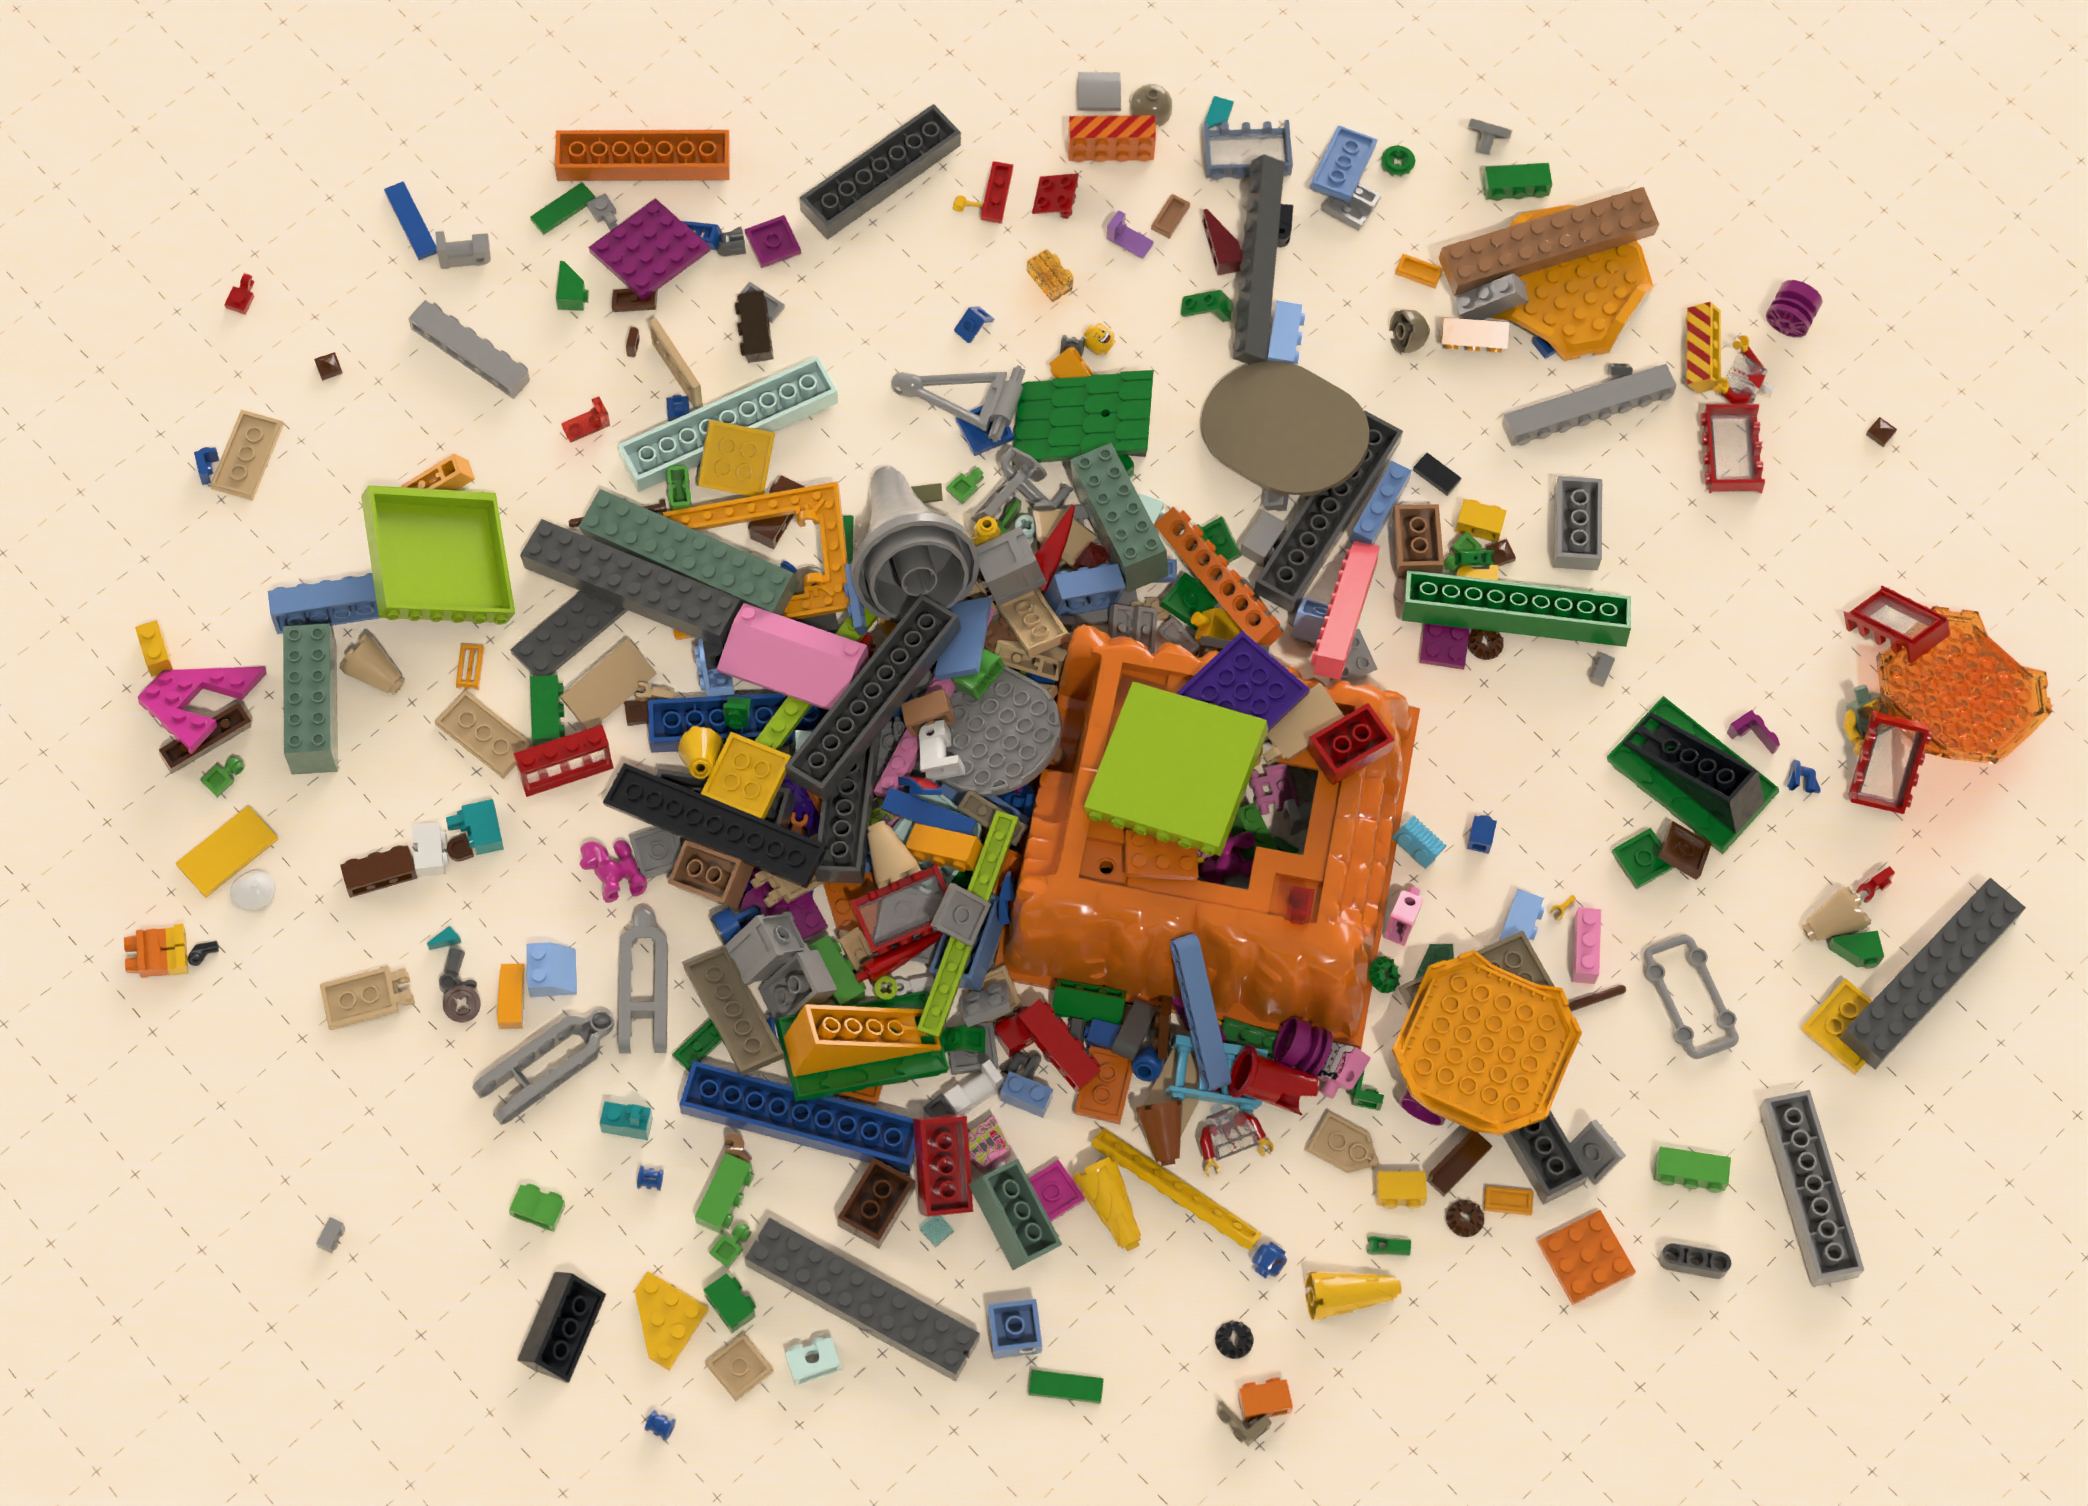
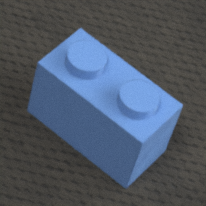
M1009 1071L1000 1091V1101L1041 1118H1044L1053 1096V1088Z

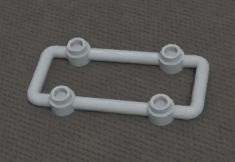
M1680 935L1646 948L1643 954L1644 961L1648 967L1645 975L1649 982L1655 983L1676 1028L1674 1033L1676 1043L1684 1046L1689 1057L1696 1060L1736 1046L1739 1041V1035L1735 1028L1737 1017L1734 1012L1727 1010L1706 966L1708 960L1707 952L1702 948H1698L1693 937L1689 935ZM1686 944L1690 951L1688 956L1689 964L1693 968L1698 969L1719 1014L1716 1021L1720 1029L1727 1031L1729 1036L1727 1040L1696 1050L1692 1043L1694 1038L1693 1029L1684 1025L1663 980L1665 968L1661 964L1656 963L1653 955Z

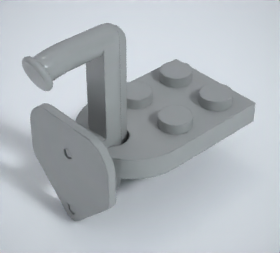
M1011 446L1001 458L1002 471L1007 479L971 519L977 523L979 519L986 516L995 518L1002 510L1000 507L1005 502L1008 503L1016 495L1014 492L1016 488L1033 505L1035 502L1048 499L1028 480L1029 478L1034 482H1039L1047 476L1046 470L1032 456ZM1012 460L1018 468L1017 470L1010 464ZM1062 484L1060 492L1050 502H1054L1056 508H1059L1070 492H1073V488Z

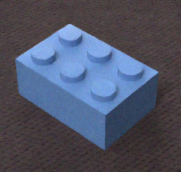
M1105 563L1096 568L1089 569L1088 567H1083L1074 572L1061 571L1056 573L1044 596L1057 616H1071L1109 609L1111 604L1118 603L1126 587L1118 564L1110 565Z

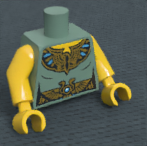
M1859 685L1853 689L1856 700L1846 705L1847 712L1843 729L1851 743H1855L1854 753L1859 755L1861 751L1860 746L1862 747L1872 710L1913 721L1917 720L1912 716L1906 717L1904 710L1886 695L1875 692L1869 693L1867 685ZM1881 724L1878 735L1894 728V726Z

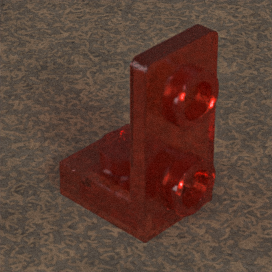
M600 396L591 399L592 408L590 411L561 423V427L570 443L610 426L609 414Z

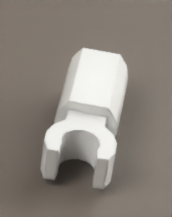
M933 976L911 978L910 981L896 979L897 985L904 988L902 991H898L896 996L922 991L930 992L934 983Z

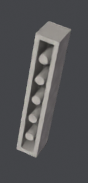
M425 300L408 318L411 330L512 399L529 383V370L523 363L515 362L507 352L496 349L491 341L477 336V333L472 328L461 325L456 317L445 314L437 304H431Z

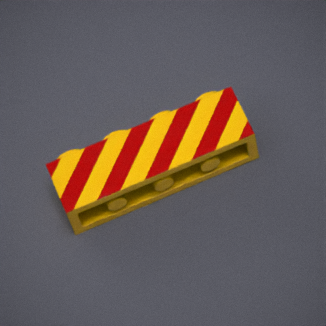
M1710 301L1688 307L1685 319L1687 325V336L1685 338L1687 345V355L1685 357L1687 374L1685 380L1686 384L1697 394L1713 390L1715 386L1719 385L1715 380L1721 378V310Z

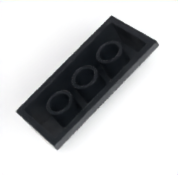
M554 1272L517 1361L536 1372L569 1383L606 1297V1293L573 1273Z

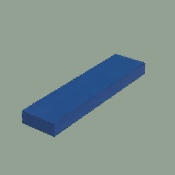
M404 181L384 188V193L418 261L437 254L436 244Z
M889 787L881 807L883 811L914 823L972 835L977 822L975 819Z

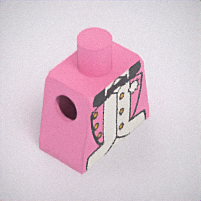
M1332 1042L1329 1057L1322 1070L1316 1075L1325 1083L1321 1094L1334 1099L1338 1088L1353 1089L1371 1057L1357 1047Z

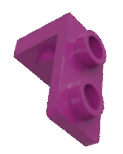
M1750 710L1730 724L1727 734L1731 739L1738 735L1743 737L1752 730L1771 754L1777 752L1780 746L1777 735L1769 731L1762 717L1755 714L1753 710Z

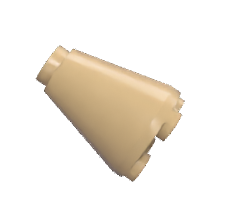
M367 633L364 634L357 643L358 647L355 650H349L339 668L348 676L386 693L396 694L405 682L401 678L402 675L376 640Z
M884 820L867 827L874 877L878 889L921 871L917 860L893 829L886 825Z
M1848 886L1836 892L1806 920L1802 928L1810 941L1815 939L1819 941L1864 930L1871 924V921L1866 912H1863L1859 907L1862 903L1855 892L1853 893Z

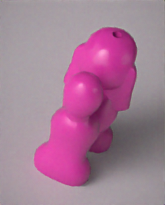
M1242 832L1233 837L1228 836L1222 855L1218 858L1217 862L1205 861L1198 867V875L1206 882L1223 885V877L1229 878L1238 872L1242 877L1250 878L1254 860L1242 861L1235 849L1253 847L1255 845L1254 834L1252 832Z
M618 840L613 846L615 854L622 859L619 862L611 860L607 848L598 842H586L580 848L582 859L579 865L584 870L594 869L595 875L605 884L602 895L606 903L614 902L619 898L618 891H620V886L618 883L623 878L629 880V889L632 896L643 894L647 888V879L639 872L636 860L631 857V847L625 840Z

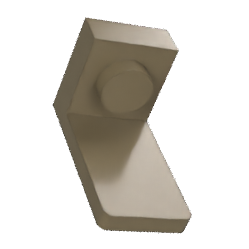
M1223 1401L1217 1405V1415L1224 1424L1229 1423L1234 1429L1233 1434L1240 1443L1245 1442L1247 1446L1252 1444L1271 1427L1272 1422L1265 1415L1261 1419L1259 1417L1253 1419L1247 1425L1249 1428L1247 1430Z

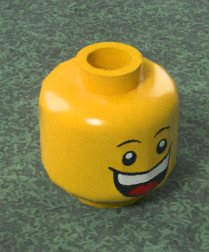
M1098 323L1095 326L1090 324L1083 333L1086 337L1084 346L1097 356L1106 355L1116 342L1114 340V332L1102 323Z

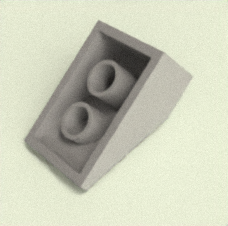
M810 950L797 952L758 990L775 1023L780 1017L799 1014L805 1004H822L837 991V988L819 951Z

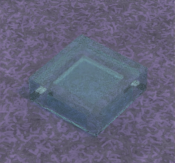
M940 1215L933 1216L920 1227V1231L935 1248L954 1233V1230Z

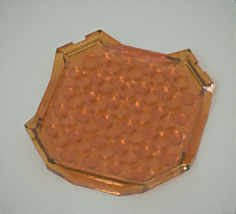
M1933 606L1932 610L1948 617L1950 636L1913 663L1908 662L1907 651L1904 646H1902L1903 649L1897 654L1891 650L1890 646L1887 650L1879 652L1876 656L1880 695L1888 715L1922 723L1926 722L1932 735L1930 743L1928 745L1925 744L1923 750L1926 754L1952 760L1998 764L2025 742L2052 713L2051 700L2047 697L2046 691L2048 687L2046 671L2020 665L1987 634L1979 611L1962 609L1961 612H1953L1948 607ZM1917 622L1904 635L1913 638L1927 628V626ZM1898 728L1913 742L1916 731Z

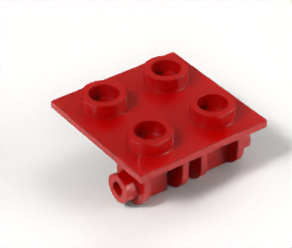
M1079 174L1040 176L1032 214L1059 212L1062 218L1068 219L1073 213L1072 206L1075 203V192L1079 185Z

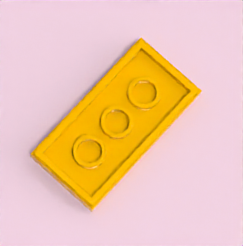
M248 805L175 864L198 891L207 898L279 839Z

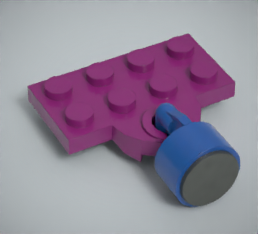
M754 867L749 882L756 878V873L762 870ZM768 881L757 889L753 887L746 893L742 900L741 913L734 915L730 907H727L712 915L710 919L713 929L723 946L757 915L773 916L790 911L803 941L827 929L828 925L810 892L788 904L783 898L768 908L764 899L769 897L768 893L774 890Z

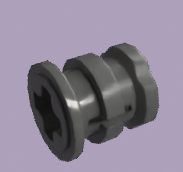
M1063 335L1060 354L1069 347H1075L1082 357L1085 337L1078 340L1074 336L1067 338V335Z

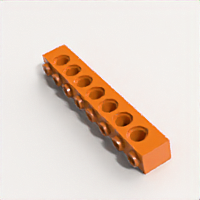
M1172 507L1154 526L1237 625L1257 644L1271 646L1283 634L1278 627L1281 623L1272 614L1269 616L1265 612L1268 608L1260 599L1256 601L1252 597L1255 594L1254 591L1247 584L1244 586L1241 584L1240 580L1242 577L1234 569L1230 571L1227 567L1230 563L1223 555H1217L1214 552L1217 548L1209 539L1205 541L1202 538L1204 535L1203 531L1196 524L1192 526L1189 522L1192 518L1184 510L1178 511L1175 507ZM1235 589L1234 593L1230 595V592ZM1248 604L1247 608L1243 610V607ZM1261 619L1260 623L1255 626L1256 622Z

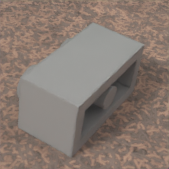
M1602 653L1601 657H1597L1595 662L1597 667L1592 669L1590 677H1592L1590 682L1604 687L1616 658Z
M329 1217L316 1242L317 1247L332 1254L333 1250H336L338 1247L340 1236L342 1237L345 1233L344 1223Z

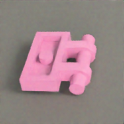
M1277 764L1265 767L1266 776L1262 777L1259 776L1258 770L1252 772L1250 786L1255 791L1257 798L1255 803L1257 808H1260L1261 815L1270 813L1268 807L1270 804L1275 805L1276 812L1283 811L1284 802L1292 798L1296 805H1299L1288 765ZM1269 785L1271 794L1265 796L1263 786Z

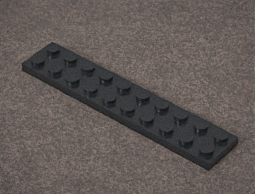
M626 763L622 765L603 801L606 807L711 850L740 859L745 864L806 889L828 849L827 845Z

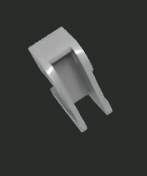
M444 231L435 232L436 249L441 269L471 265L481 266L491 261L488 233L472 234V240L446 242Z

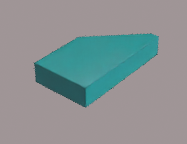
M1213 96L1205 122H1208L1209 129L1228 122L1234 101Z

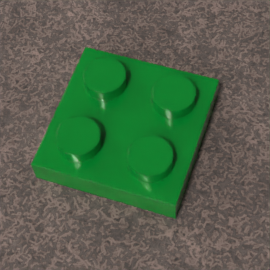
M1184 572L1162 600L1160 607L1197 631L1198 627L1191 623L1193 614L1215 608L1219 602L1204 584Z
M1651 828L1615 847L1611 852L1636 889L1675 868L1657 857L1662 843Z

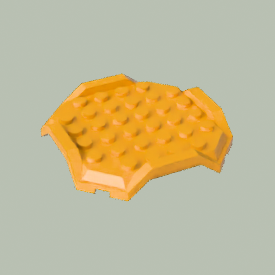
M1563 205L1523 212L1513 220L1510 226L1577 206ZM1637 241L1518 276L1526 283L1528 302L1489 318L1511 320L1548 341L1564 361L1579 359L1582 355L1587 354L1596 356L1610 353L1622 329L1643 298L1652 291L1654 286L1642 247Z
M1476 950L1460 954L1451 960H1443L1428 966L1392 1048V1053L1411 1097L1427 1110L1472 1131L1500 1136L1547 1119L1582 1031L1576 1017H1573L1563 988L1535 984L1494 966Z

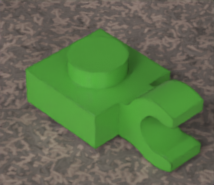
M977 466L967 477L961 473L946 487V491L963 505L978 491L976 485L984 479V472Z

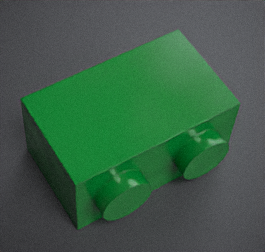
M725 1273L704 1288L703 1293L704 1297L733 1334L756 1317L754 1310L756 1305L749 1296L744 1297L741 1293L742 1286L735 1277L730 1278Z

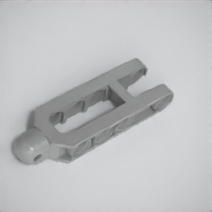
M646 907L636 910L633 915L632 927L620 937L619 1054H631L632 1019L654 1018V1052L667 1053L668 942L667 937L657 928L655 913ZM638 938H652V942L655 943L654 1002H631V992H633L631 970H633L632 948L638 942Z
M598 1010L586 1018L566 1016L478 1079L472 1086V1089L479 1098H484L514 1078L523 1090L511 1097L510 1102L500 1108L496 1114L493 1113V1116L500 1125L510 1122L598 1058L600 1040L609 1034L614 1027L612 1015L607 1011ZM570 1036H581L588 1046L574 1056L571 1054L568 1060L556 1069H550L548 1071L549 1074L535 1084L533 1082L530 1083L521 1072Z

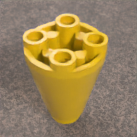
M693 726L684 733L679 741L678 752L680 759L692 776L703 779L710 775L723 749V738L712 729Z

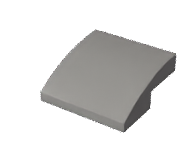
M1078 72V110L1121 111V72Z
M1359 183L1350 203L1330 196L1323 205L1322 211L1359 231L1374 211L1382 195Z
M1111 604L1108 625L1109 637L1111 639L1119 636L1131 637L1146 645L1149 652L1154 654L1158 609Z

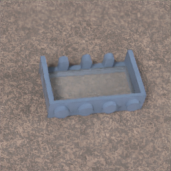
M1285 119L1284 128H1272V122L1265 121L1262 129H1251L1250 122H1243L1241 129L1229 130V123H1222L1220 130H1209L1208 122H1204L1202 135L1206 178L1219 180L1229 177L1235 179L1250 177L1249 167L1251 161L1263 154L1285 162L1284 177L1292 174L1293 158L1289 119Z

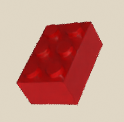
M1367 703L1310 736L1307 749L1329 781L1334 785L1391 752L1395 739L1370 704Z

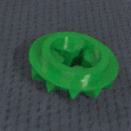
M1401 145L1387 148L1381 158V165H1383L1385 172L1388 171L1392 176L1400 175V177L1404 174H1410L1416 162L1413 152ZM1395 159L1402 160V165L1399 163L1394 164Z
M1387 956L1377 957L1370 964L1369 978L1371 984L1381 993H1391L1400 985L1399 978L1401 975L1398 974L1397 970L1400 966L1394 964V959H1388ZM1384 970H1387V976L1389 977L1385 979Z

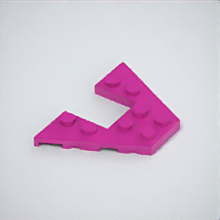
M266 667L163 670L137 696L138 702L144 709L148 710L153 718L156 717L161 722V726L169 734H173L178 742L181 741L188 748V752L192 754L217 728V723L215 719L183 709L202 689L243 700L267 674Z

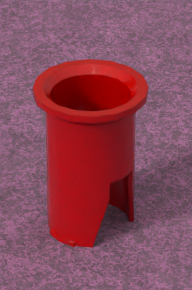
M1248 1045L1238 1053L1230 1070L1231 1084L1228 1085V1092L1234 1098L1246 1095L1302 1116L1303 1113L1299 1110L1300 1096H1317L1320 1081L1318 1076L1258 1055L1256 1048Z

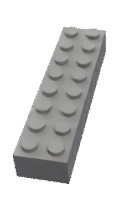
M1805 1090L1764 1099L1759 1109L1812 1286L1816 1287L1859 1278L1865 1269L1811 1091Z

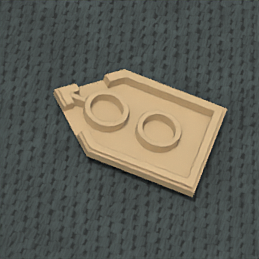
M1064 509L1033 510L1032 514L1033 520H1035L1037 541L1043 545L1067 511ZM1074 517L1061 558L1071 567L1077 563L1085 550L1087 551L1098 538L1095 533Z
M1327 1111L1305 1150L1346 1173L1380 1165L1370 1133L1330 1111Z

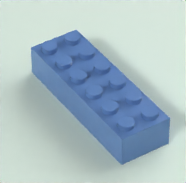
M367 573L360 577L347 576L341 580L334 581L322 580L315 584L301 583L289 588L277 587L267 591L270 616L277 634H283V626L330 624V626L379 619L372 573Z

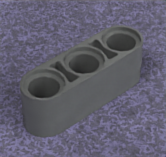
M1136 998L1111 1052L1134 1061L1155 1019L1157 1007Z
M1677 1243L1667 1244L1659 1255V1263L1666 1270L1713 1279L1723 1278L1732 1265L1731 1258L1727 1253ZM1666 1253H1673L1677 1260H1669L1666 1257ZM1690 1257L1698 1258L1700 1265L1692 1264ZM1714 1261L1721 1262L1724 1269H1717L1714 1266Z

